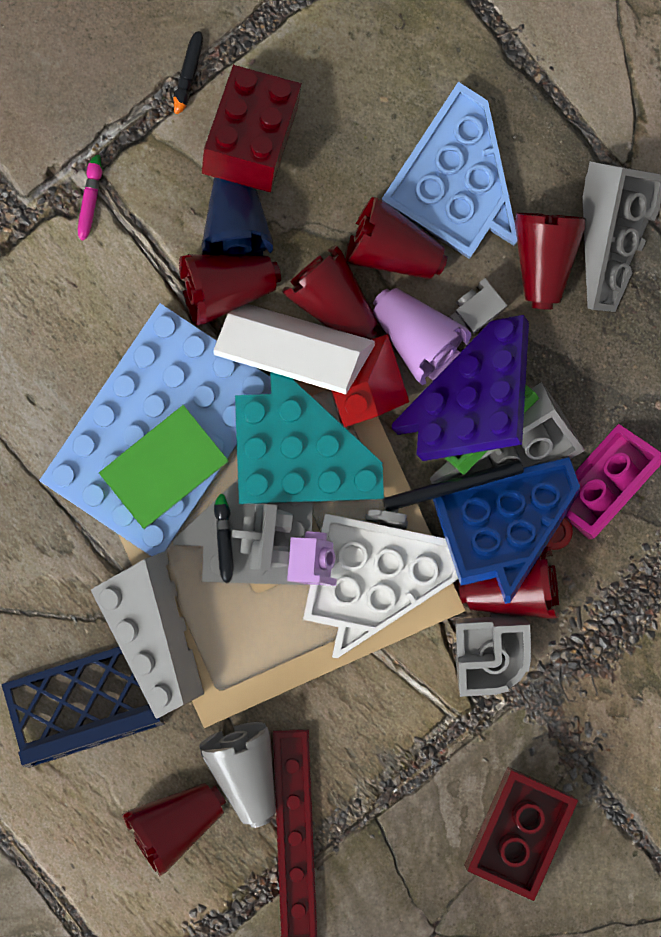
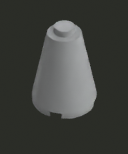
M250 722L233 726L234 732L223 736L222 731L209 736L200 743L199 748L203 760L241 822L256 828L264 826L271 821L270 817L276 813L270 731L263 722Z

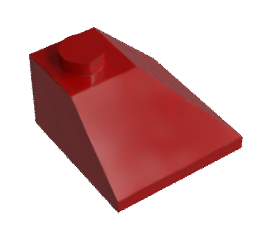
M388 334L370 339L375 341V346L347 394L331 390L343 427L378 417L410 402Z

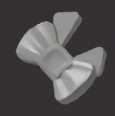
M399 509L392 510L391 512L369 510V514H366L365 518L366 521L380 522L382 526L406 530L408 525L407 515L398 513Z

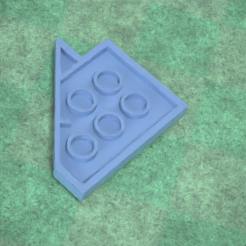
M458 82L382 197V200L408 220L468 259L472 257L488 230L513 246L517 242L488 100Z

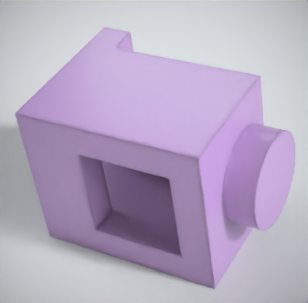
M307 531L305 532V538L291 537L287 581L306 585L336 586L337 579L331 578V569L335 563L333 542L326 541L327 533Z

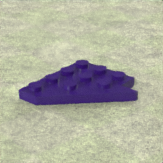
M524 315L490 321L392 423V429L397 435L418 432L416 455L422 461L522 445L529 321Z

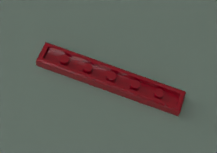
M309 729L273 730L281 937H317Z

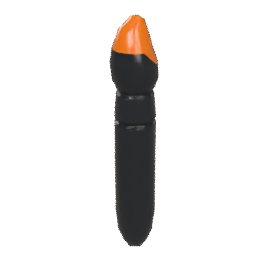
M200 31L193 34L188 44L178 81V89L174 92L173 96L175 114L183 112L189 102V91L203 46V35Z

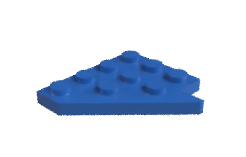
M569 457L524 467L522 474L433 499L461 586L496 578L504 603L507 604L512 601L579 495L580 484Z

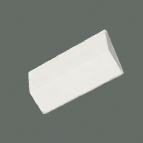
M246 304L227 314L214 347V355L347 394L373 350L375 341Z

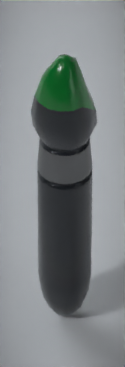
M220 494L214 504V515L217 519L219 570L222 580L225 583H229L233 576L232 537L229 520L231 512L225 495Z

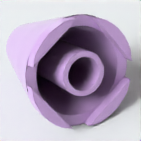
M394 288L391 291L389 289L383 290L373 302L375 305L373 310L374 316L385 333L388 334L390 341L415 379L421 385L426 384L425 378L427 376L432 381L435 380L461 353L457 350L460 343L463 341L467 345L470 341L471 332L466 327L398 288Z

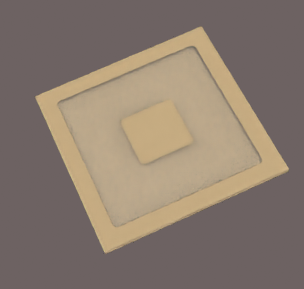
M293 379L341 423L331 390ZM379 417L345 427L383 462L384 498L411 490ZM237 446L228 458L229 462L221 468L178 534L238 479ZM383 499L313 502L312 532L322 531L325 514L380 525V522L366 521L365 518L366 514H369V510L386 511ZM418 504L399 508L398 513L407 515L408 525L406 531L432 536ZM119 535L132 566L151 557ZM172 541L166 550L169 561L166 568L170 582L174 581L178 594L174 598L179 616L184 617L187 630L184 631L188 648L193 651L204 695L192 700L204 728L465 611L452 583L339 658H333L338 627L303 620L310 585L202 582L203 546L173 545Z

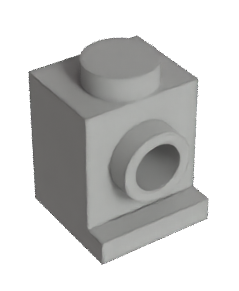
M486 278L480 281L477 286L480 291L476 294L471 289L456 302L459 308L449 316L450 319L466 327L471 332V336L507 307V304Z

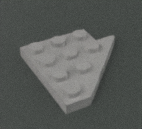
M237 479L222 493L226 497L231 512L229 518L231 535L232 530L243 531L244 517L254 518L256 504L239 505ZM214 501L173 539V545L203 546L202 582L225 583L221 578L219 570L217 519L214 515ZM313 502L268 503L277 505V509L293 514L290 533L275 531L274 546L288 547L290 553L291 537L305 538V532H312ZM232 538L233 576L229 583L306 585L287 581L288 565L284 567H271V571L249 569L250 554L240 553L242 539Z

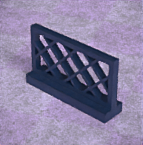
M120 647L1 684L20 751L18 754L22 766L31 768L165 725L163 716L156 719L149 704L134 709L123 703L133 684L138 687L140 686L135 680L136 678L133 673L128 677L113 669L119 656L123 655ZM112 658L108 666L101 662ZM92 664L106 669L96 688L79 680L85 667ZM78 669L74 677L67 673ZM111 672L128 681L118 700L101 691ZM60 674L72 680L62 699L45 691L51 678ZM43 680L40 688L32 684ZM77 683L93 691L84 711L67 702ZM27 685L37 691L28 710L16 705L13 689ZM43 694L59 702L49 722L33 714ZM98 695L116 703L109 717L101 720L89 714ZM64 706L82 714L76 726L66 731L54 725ZM120 707H123V708L129 710V711H126V712L117 714L118 711H119V709H120ZM18 710L25 713L22 721L20 720ZM30 717L47 725L40 739L27 743L23 730ZM86 718L94 721L83 725ZM52 728L60 732L49 736Z

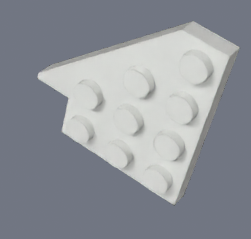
M325 514L321 532L327 533L326 541L333 542L335 563L331 569V578L337 579L336 586L310 585L303 620L338 627L332 657L339 658L458 580L446 539Z

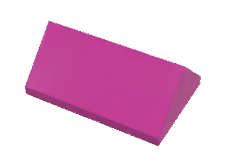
M618 424L575 471L580 484V492L565 518L587 539H594L661 465V452Z

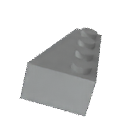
M166 551L138 562L91 589L156 719L204 695L192 649L188 648L184 631L187 630L184 617L179 616L174 596L178 595L174 581L170 582L166 565L169 564Z

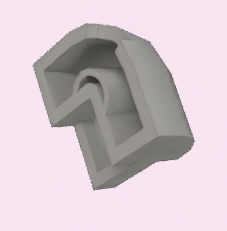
M490 612V617L455 619L456 668L460 697L497 695L510 692L509 688L520 682L525 673L529 672L531 663L530 622L519 615Z

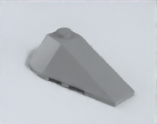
M590 161L582 196L583 218L586 219L584 241L588 309L616 312L632 275L629 265L636 250L642 251L646 240L642 238L648 221H655L660 209L661 174Z
M541 382L531 388L539 399L524 414L522 445L488 450L466 474L515 460H520L524 468L568 457L572 459L584 452L585 449L559 405ZM447 461L429 479L431 484L463 476V474Z

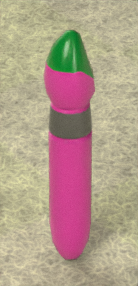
M95 155L91 158L86 170L88 179L86 180L77 229L78 237L82 241L87 239L93 223L99 180L102 177L100 155Z

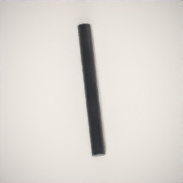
M515 460L383 498L386 511H392L522 474L524 472L523 465L520 460Z

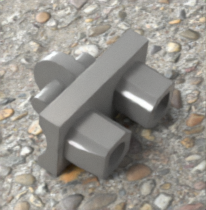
M256 504L254 518L244 517L243 531L232 530V538L242 539L240 553L250 554L249 569L271 571V567H284L288 565V547L274 546L273 543L275 531L290 533L293 522L292 513L277 509V505Z

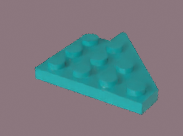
M270 372L271 394L235 395L239 505L379 500L384 498L383 462L292 378Z

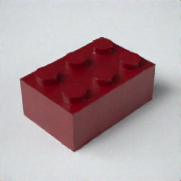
M233 65L204 147L201 174L271 193L298 109L302 83Z
M507 767L464 864L466 870L535 901L578 799L569 793L511 767Z

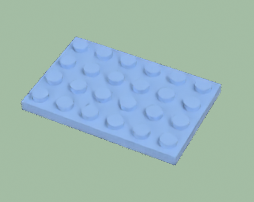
M159 303L39 481L148 555L154 556L165 552L221 468L146 529H143L99 472L182 405L186 407L228 459L237 446L235 395L271 394L270 376L256 367L214 355V347L217 342L215 339Z

